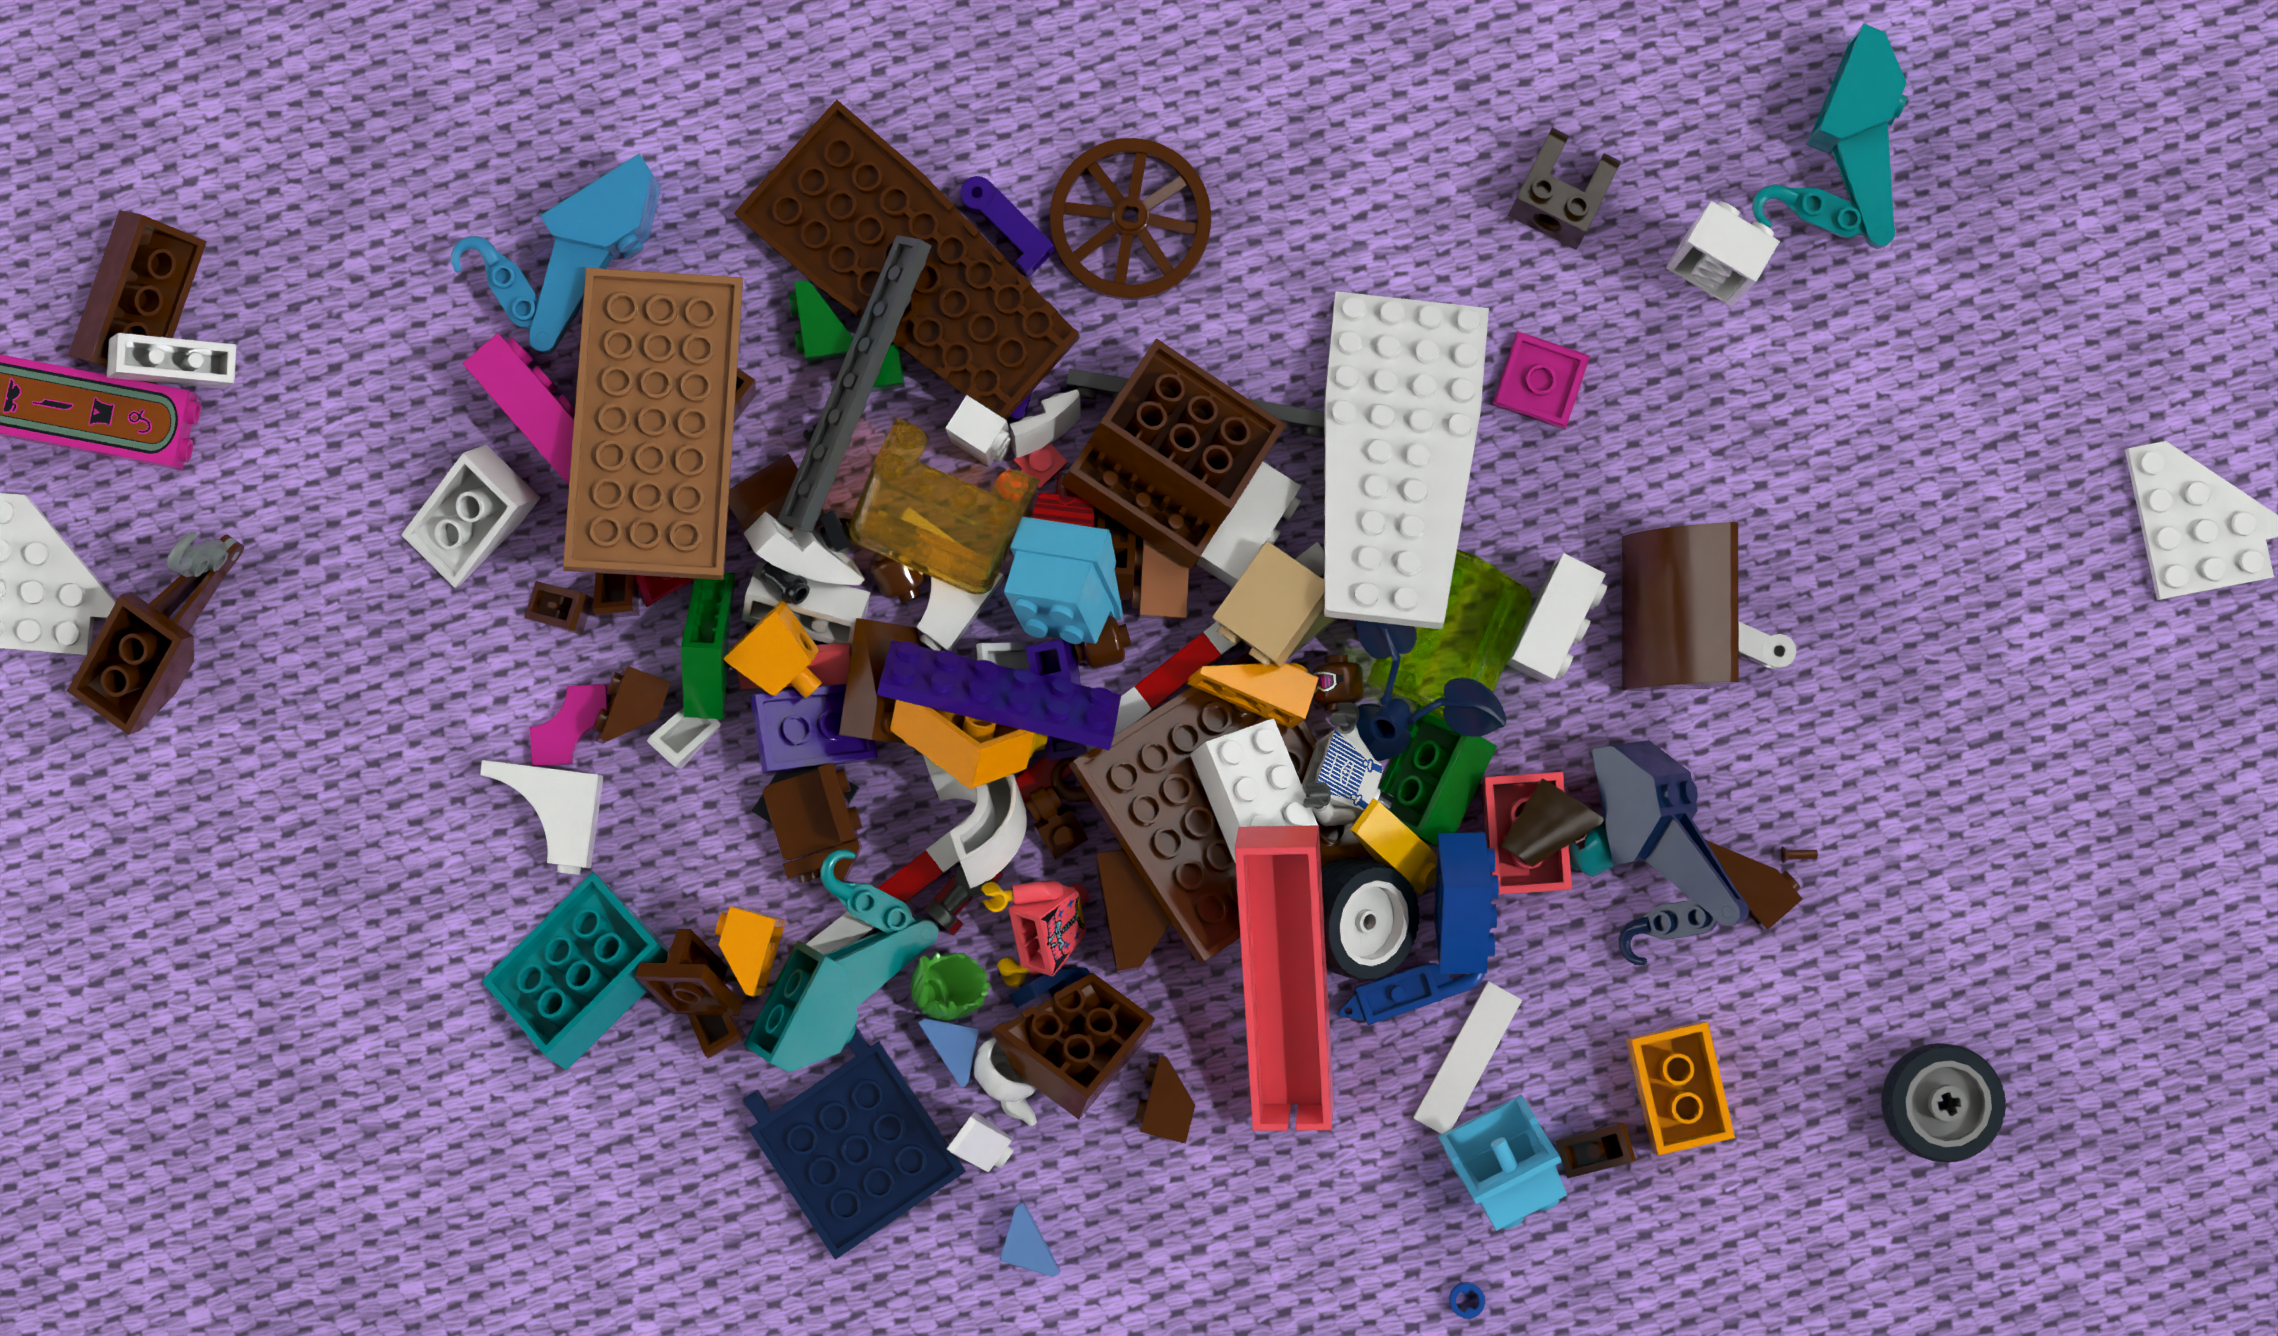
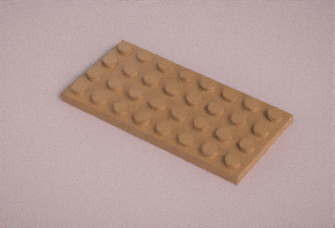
M586 268L563 560L564 571L724 580L743 277Z

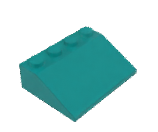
M592 872L482 982L544 1056L567 1071L648 991L635 977L639 963H666L669 949L595 872Z

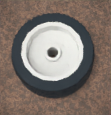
M1340 858L1323 865L1321 874L1327 971L1361 980L1382 978L1388 975V973L1393 972L1395 968L1397 969L1404 962L1403 960L1407 958L1408 953L1412 950L1411 948L1415 943L1414 941L1419 929L1420 913L1418 899H1416V893H1414L1410 882L1401 873L1386 865L1360 858Z

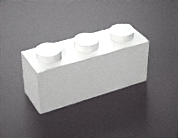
M117 333L109 339L107 378L225 389L234 384L236 345Z
M966 395L945 428L950 442L988 467L992 465L994 460L1001 463L1011 448L1007 420Z
M1262 462L1239 500L1212 537L1196 565L1233 588L1266 541L1274 545L1281 532L1275 528L1282 517L1290 520L1300 505L1301 500L1296 498L1301 485L1265 462Z
M761 562L757 563L747 588L742 614L743 621L757 624L782 601L781 593L768 582L761 579L760 573L765 565ZM806 578L807 585L810 588L807 598L800 604L787 603V605L811 639L828 644L851 643L852 648L856 618L866 619L870 592L846 585L819 582Z

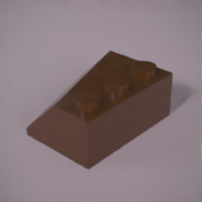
M1092 972L1056 992L1053 998L1037 1007L1033 1005L1022 1011L1021 1015L1012 1021L997 1025L991 1032L1016 1074L1079 1120L1145 1042L1155 1018Z

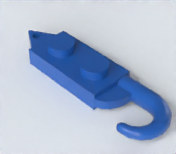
M1426 963L1356 987L1354 995L1337 1015L1366 1021L1367 1025H1371L1472 990L1481 983L1485 973H1470L1451 980L1448 974H1440L1438 964ZM1347 1007H1350L1352 1009V1013L1350 1015H1347L1345 1013V1009Z

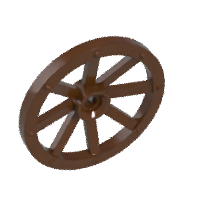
M1121 138L1092 147L1076 158L1066 169L1052 197L1050 229L1054 247L1060 260L1070 274L1081 284L1106 297L1121 300H1141L1158 296L1171 290L1185 280L1195 269L1208 244L1211 229V207L1201 178L1191 164L1180 154L1154 141L1139 138ZM1135 154L1128 197H1123L1100 167L1099 161L1116 155ZM1147 156L1167 164L1180 175V177L1144 200L1140 199ZM1088 170L1113 202L1114 207L1066 202L1075 182ZM1188 186L1196 204L1198 224L1151 214L1149 211ZM1132 210L1137 213L1138 217L1135 223L1123 220V215L1126 211ZM1064 215L1112 220L1109 225L1072 252L1064 231ZM1148 226L1195 236L1188 254L1176 268L1172 267L1147 230ZM1116 234L1121 235L1115 279L1114 282H1110L1093 274L1080 262ZM1138 237L1164 276L1147 283L1127 285L1126 278L1133 238Z

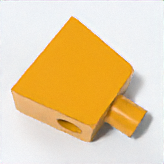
M783 600L737 641L723 658L729 665L773 696H776L790 683L806 699L822 683L807 668L818 654V647Z

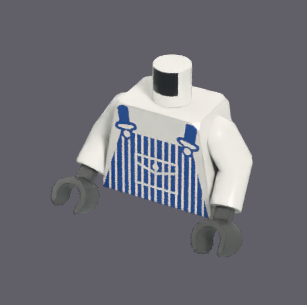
M1339 702L1337 704L1339 713H1332L1329 719L1332 725L1337 726V730L1332 731L1316 743L1302 783L1307 797L1304 799L1303 805L1305 808L1312 809L1323 826L1348 825L1355 822L1373 798L1378 800L1388 810L1393 803V796L1377 788L1383 773L1382 764L1373 758L1360 738L1356 726L1359 719V709L1355 703Z

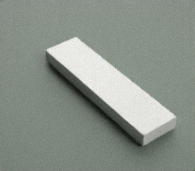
M1489 981L1486 982L1412 1118L1441 1134L1453 1128L1520 1006L1522 999Z

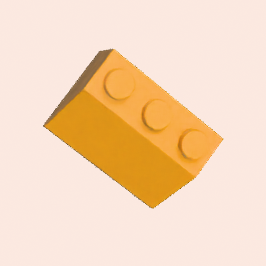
M730 906L729 911L726 913L721 912L715 930V935L721 936L718 945L744 993L753 997L764 995L786 919L744 907Z

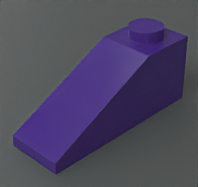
M1058 638L1025 646L1031 672L1054 679H1067L1081 685L1074 644ZM1048 736L1045 746L1048 761L1080 756L1087 753V745Z

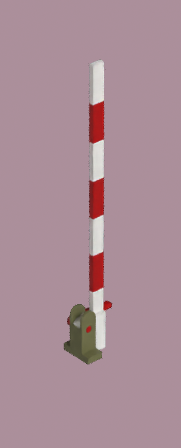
M1316 542L1295 560L1322 578L1325 570V551ZM1323 609L1288 659L1340 618L1324 616ZM1217 622L1121 696L1114 735L1143 718L1188 682L1189 677L1202 666H1209L1235 646V644L1217 632L1220 627ZM1087 745V752L1095 747ZM1046 755L1016 779L1023 802L1031 798L1029 794L1039 787L1043 786L1045 789L1050 785L1052 786L1051 772L1055 764L1061 759L1048 761ZM1080 755V756H1075L1074 759L1076 760V759H1078L1079 757H1081L1082 755ZM1069 765L1063 770L1062 780L1073 773ZM969 815L966 819H964L961 823H959V824H958L957 826H955L953 829H955L956 827L962 825L971 815ZM950 831L877 889L907 903L951 869L960 860ZM847 911L806 944L826 954L860 940L875 927L852 916Z

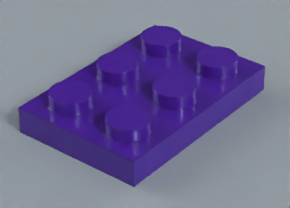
M847 684L818 687L806 699L797 690L780 691L776 696L769 693H761L750 697L763 774L815 768L832 762L840 765L873 761L878 758L875 740L839 735Z

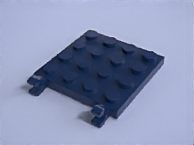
M857 1026L854 1036L847 1043L856 1057L773 1113L759 1090L743 1099L758 1122L748 1130L835 1260L966 1172L958 1157L947 1150L949 1147L948 1142L882 1043L878 1041L869 1047Z

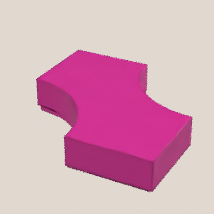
M607 684L567 686L566 698L560 711L550 721L539 726L530 727L532 766L573 764V754L579 740L586 732L593 728L600 709H608Z

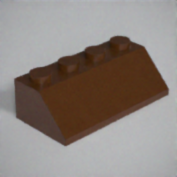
M119 210L68 356L107 370L109 339L117 333L173 338L207 241L145 215Z

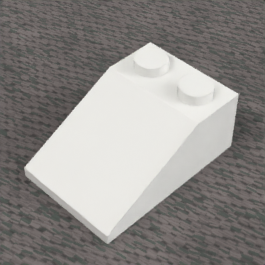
M484 445L464 452L401 535L454 588H457L522 523L541 497L491 448Z

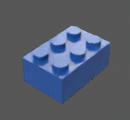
M1485 832L1438 833L1434 924L1440 974L1487 973L1488 957H1495V935L1490 933V930L1497 928L1496 904H1491V901L1499 897L1498 876L1491 875L1490 873L1495 872L1494 848H1487Z

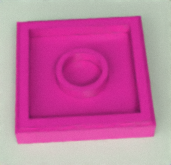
M1517 331L1492 405L1565 430L1590 355Z

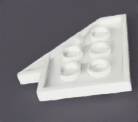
M2167 441L2125 450L2157 600L2274 577L2266 540L2278 538V515Z
M0 493V649L87 655L92 644L94 617L107 618L116 600L28 496Z

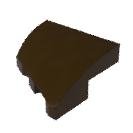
M1542 778L1522 811L1518 813L1499 847L1533 867L1600 826L1604 818Z

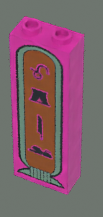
M0 354V436L176 470H182L184 462H189L193 451V441L189 439L191 426L198 423L201 412V403L197 402L198 395L185 389L143 381L107 378L106 374Z

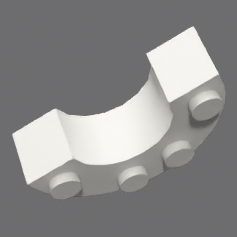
M924 756L940 801L956 798L970 800L976 804L973 814L962 825L951 830L950 834L970 888L991 880L1013 859L1025 836L1027 825L1026 809L1014 774L969 789Z

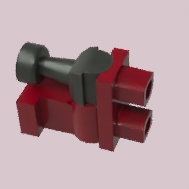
M959 867L956 874L924 910L955 936L964 925L957 916L973 898L984 894L981 887L985 883L990 882V880L970 888L963 868ZM999 872L991 881L998 883L1003 877V873Z

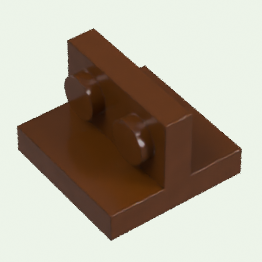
M677 929L673 944L669 948L666 963H639L635 975L673 1014L739 1016L743 1004L723 982L728 966L691 929Z

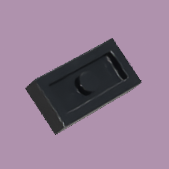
M832 510L820 516L823 527L820 528V533L829 549L834 548L838 553L855 554L867 548L851 513Z

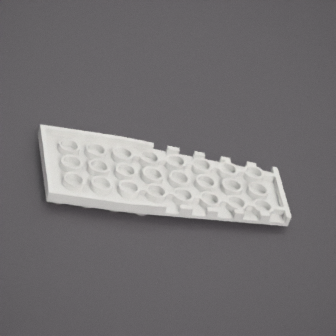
M1335 292L1324 401V616L1432 629L1443 628L1481 413L1489 308Z

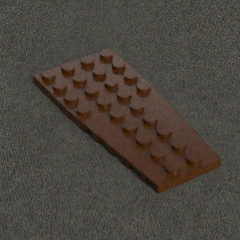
M837 99L734 212L739 220L816 287L859 319L863 317L896 236L921 239L931 245L926 258V264L918 277L911 294V300L905 308L892 343L965 396L968 395L1005 420L1009 418L1080 338L1078 331L1037 292L1031 283L1006 260L996 247H993L980 231L955 208L948 198L918 168Z

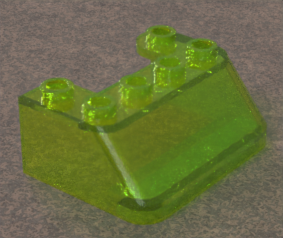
M1457 549L1443 628L1416 627V644L1403 658L1400 657V664L1391 697L1393 699H1402L1409 706L1420 710L1438 698H1445L1444 686L1449 680L1455 678L1476 680L1494 692L1531 606V593L1529 589L1478 556ZM1391 656L1376 659L1366 681L1367 684L1383 693L1385 692L1392 666ZM1445 706L1437 707L1428 714L1445 720L1443 716Z

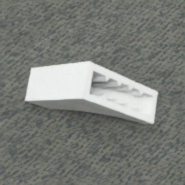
M909 506L900 520L922 543L929 559L932 579L927 609L917 625V629L923 633L919 640L932 650L940 651L941 648H944L946 651L951 652L1004 580V576Z
M482 760L480 776L493 778L508 784L522 794L537 812L547 839V863L558 864L557 872L580 875L581 867L591 868L603 776Z

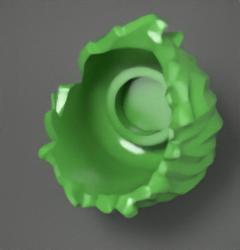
M936 952L929 959L926 955L922 956L911 978L912 1000L923 1014H927L928 1017L953 1021L965 1017L967 1014L983 1006L982 1003L988 994L987 989L991 987L990 983L987 982V973L984 967L981 968L980 965H977V960L971 959L965 953L940 955Z

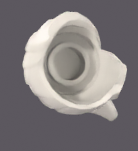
M995 1037L990 1038L978 1050V1055L974 1061V1076L990 1097L1001 1101V1107L1007 1116L1021 1119L1029 1127H1032L1037 1123L1035 1113L1025 1098L1031 1096L1037 1088L1016 1074Z

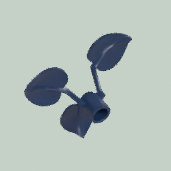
M1356 620L1357 635L1365 651L1377 660H1383L1390 656L1392 658V666L1385 692L1380 699L1382 706L1371 703L1357 706L1359 709V719L1356 726L1360 738L1376 761L1390 759L1403 753L1410 743L1411 736L1407 724L1414 725L1418 719L1440 706H1445L1443 716L1447 724L1461 735L1480 737L1506 725L1505 712L1495 694L1482 683L1469 678L1449 680L1444 686L1445 698H1438L1414 714L1411 713L1409 705L1404 700L1392 699L1391 695L1400 664L1399 654L1409 653L1416 644L1417 633L1415 627Z

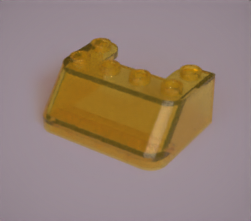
M897 418L874 460L852 515L849 526L851 538L857 544L968 593L977 595L987 593L994 586L1011 551L1010 547L1021 518L1028 517L1040 480L1018 470H1008L998 476L991 492L980 489L919 462L926 448V435L919 427Z

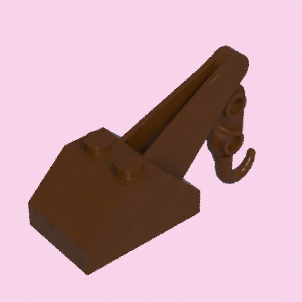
M1074 757L1061 759L1055 764L1051 772V784L1058 796L1069 802L1086 801L1093 803L1083 786L1069 787L1062 780L1063 770L1075 760ZM1123 847L1120 850L1097 853L1096 863L1116 974L1140 970L1172 922Z

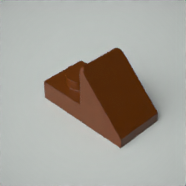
M854 840L784 863L783 866L787 879L797 877L799 884L820 878L819 870L827 856L836 850L847 849L855 853V858L840 859L835 864L833 870L835 878L846 882L862 850L860 840Z
M1610 1122L1597 1129L1563 1137L1555 1141L1567 1179L1636 1161L1625 1124L1622 1122Z

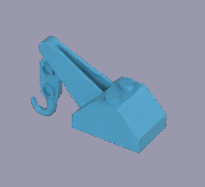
M639 153L540 215L555 238V243L539 298L520 268L500 254L487 239L482 237L468 236L461 239L454 246L451 253L452 267L455 272H461L460 257L462 253L468 249L479 251L484 259L488 285L510 320L521 328L529 329V343L538 353L550 354L556 350L562 337L583 306L586 268L606 269L612 259L617 260L623 256L627 260L636 256L644 249L643 243L648 241L661 186Z

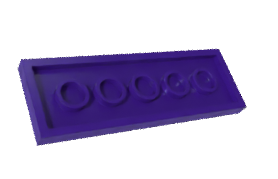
M895 640L891 641L877 692L879 696L1105 750L1111 749L1121 700V694L1113 693L1105 688L1087 687L1063 678L1054 679L1034 674L1026 669L1016 670L996 665L988 660H974L958 656L950 651H937L920 647L913 642H899Z

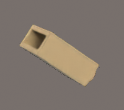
M1266 541L1212 618L1220 625L1217 632L1235 645L1239 640L1245 642L1252 647L1248 654L1266 667L1272 661L1281 668L1324 609V579Z

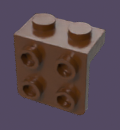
M832 762L818 767V770L767 785L763 789V796L784 859L793 860L859 839L857 830L863 827L857 807H849L845 792L851 791V787L844 768L838 770L837 765Z

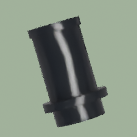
M769 562L761 570V579L768 582L781 593V598L785 603L797 605L807 598L810 588L805 577L791 574Z

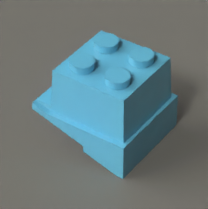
M1022 517L1010 547L1014 560L1004 594L1024 632L1036 638L1050 636L1062 638L1072 644H1080L1081 642L1096 644L1108 616L1114 617L1117 620H1121L1123 616L1114 569L1116 559L1110 531L1101 528Z
M1522 1095L1438 1136L1454 1171L1472 1196L1476 1205H1480L1496 1231L1501 1228H1513L1519 1225L1525 1216L1537 1210H1549L1559 1203V1199L1567 1196L1555 1166L1561 1163L1562 1160Z

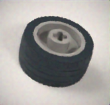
M1935 1043L1913 1049L1894 1064L1882 1088V1113L1890 1133L1906 1150L1931 1161L1950 1163L1975 1156L1993 1142L2001 1129L2003 1118L2005 1117V1092L1997 1073L1980 1055L1958 1045ZM1941 1095H1944L1947 1100V1104L1943 1109L1938 1108V1102L1943 1101Z

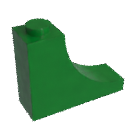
M724 573V580H694L681 644L684 717L723 720L728 694V663L723 658L728 653L735 573Z

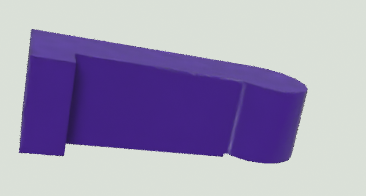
M974 176L965 180L960 191L963 205L972 214L982 215L1021 254L1016 260V265L1029 278L1056 252L1054 245L989 180L981 176Z

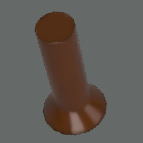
M1781 847L1782 863L1792 859H1817L1818 857L1817 850H1787L1785 847Z

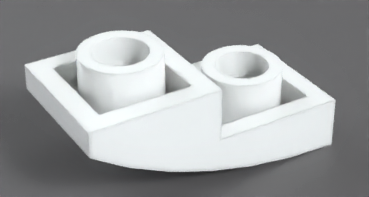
M1077 389L1067 393H1057L1048 399L1042 400V414L1034 417H1024L1018 422L1010 424L1011 447L1016 458L1045 447L1076 424L1081 418L1080 394Z

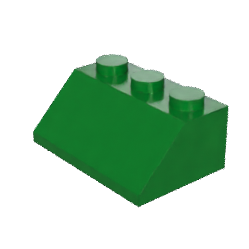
M1426 714L1418 719L1414 725H1408L1411 734L1410 743L1403 753L1392 758L1378 789L1393 796V803L1389 809L1392 814L1423 842L1437 847L1438 833L1457 832L1497 746L1481 736L1470 737L1455 732L1445 720Z

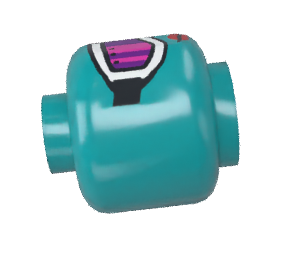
M1605 821L1600 826L1569 844L1570 865L1573 869H1580L1584 874L1591 877L1616 866L1612 862Z

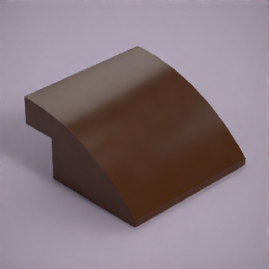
M1156 338L1060 484L1191 570L1220 525L1239 500L1286 424Z
M1738 522L1675 526L1622 536V690L1711 689L1739 682Z

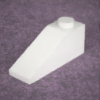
M975 1111L947 1150L989 1172L994 1165L1001 1169L1014 1150L1008 1145L1013 1138Z

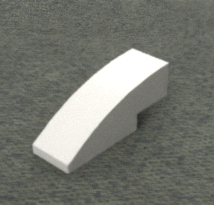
M765 511L744 532L755 554L791 574L801 575L814 581L841 585H860L865 580L853 559L845 553L836 552L834 548L829 549L822 536L814 529L812 533L795 528L790 531Z

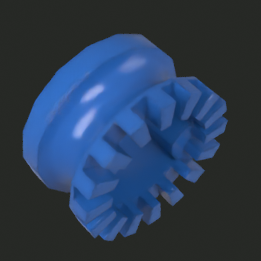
M1462 1282L1451 1290L1449 1304L1453 1312L1459 1317L1472 1319L1483 1311L1485 1296L1477 1285L1470 1282ZM1470 1290L1474 1291L1478 1296L1476 1307L1474 1309L1467 1307L1465 1311L1460 1310L1456 1304L1458 1294L1460 1292L1467 1294Z

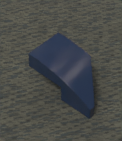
M1088 968L1058 970L1053 977L1044 975L1011 993L1009 997L1016 1008H1019L1047 990L1053 997L1056 992L1089 975L1090 971Z

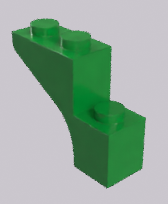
M794 282L796 293H789L792 316H799L801 331H795L798 354L805 353L808 363L845 358L854 337L847 331L810 282ZM890 345L882 363L880 374L876 378L871 392L905 388L900 349L897 345Z

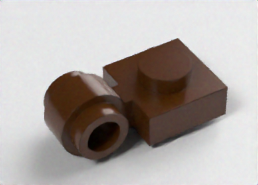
M1051 785L1045 789L1043 786L1039 787L1029 794L1031 798L1024 801L1035 820L1038 821L1034 823V826L1055 860L1088 840L1067 804L1062 806V802Z

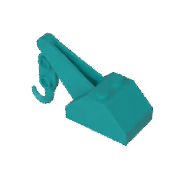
M1863 23L1850 39L1806 144L1827 154L1832 152L1850 201L1814 187L1789 188L1785 185L1773 184L1762 188L1753 199L1752 210L1755 219L1759 223L1771 228L1772 222L1764 216L1763 206L1767 200L1777 199L1784 202L1800 220L1839 237L1852 238L1856 235H1863L1867 244L1875 249L1886 247L1894 239L1895 228L1888 125L1891 126L1895 118H1899L1908 96L1902 94L1907 82L1886 32Z
M847 849L836 850L827 856L820 869L821 881L824 887L839 899L849 914L882 931L826 954L797 940L743 1044L767 1062L789 1073L839 1054L844 1045L849 1043L854 1036L855 1024L859 1018L856 1008L938 938L939 930L937 925L923 916L913 918L909 906L903 901L870 884L842 882L835 878L833 873L835 864L843 858H855V853Z

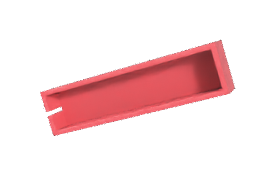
M1319 825L1238 827L1235 843V861L1253 1131H1288L1291 1104H1298L1296 1131L1332 1130L1334 1095Z

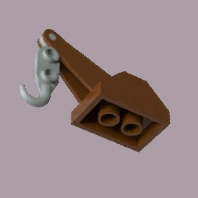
M196 532L186 534L172 548L166 562L170 571L182 575L149 604L132 592L120 595L67 692L126 734L130 735L139 732L177 693L194 663V636L189 631L244 550V545L230 535L226 534L220 539H207L203 543L192 546L190 543L198 535ZM193 592V594L189 597V599L179 610V612L176 614L173 620H170L169 617L172 615V613Z

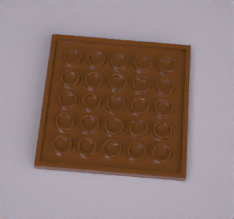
M1248 651L1228 665L1260 664V662L1249 655ZM1192 686L1114 735L1110 750L1095 747L1074 760L1069 766L1197 962L1201 964L1240 938L1236 863H1234L1190 754L1207 741L1270 719ZM1304 721L1292 729L1276 722L1302 785L1317 740ZM1315 816L1319 825L1321 868L1328 862H1333V860L1360 858L1368 853L1350 830L1355 822L1348 825L1323 826Z

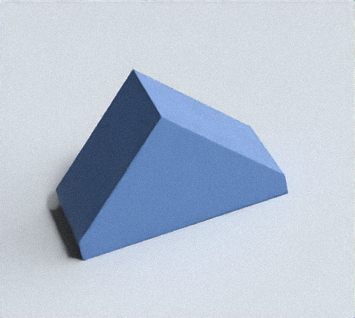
M927 1017L918 1022L960 1087L963 1088L970 1083L980 1028Z
M1022 1201L1016 1205L999 1261L1054 1277L1060 1273V1268L1028 1207Z

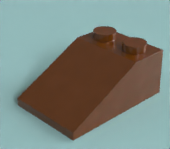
M856 618L839 735L906 744L903 739L890 731L896 700L879 696L877 692L891 641L913 642L921 647L916 627Z

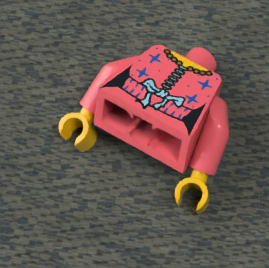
M1055 880L1012 885L1011 890L1004 891L995 882L985 883L981 887L982 892L986 896H994L991 899L982 901L993 912L1002 911L1008 902L1013 901V905L1008 909L1021 964L1019 965L1012 957L1003 958L997 963V968L1005 984L1010 987H1018L1024 981L1025 975L1029 973L1032 977L1042 973L1053 977L1059 968L1067 962L1069 955L1085 935L1086 926L1082 907L1089 900L1088 891L1078 883H1073L1068 887L1061 885Z

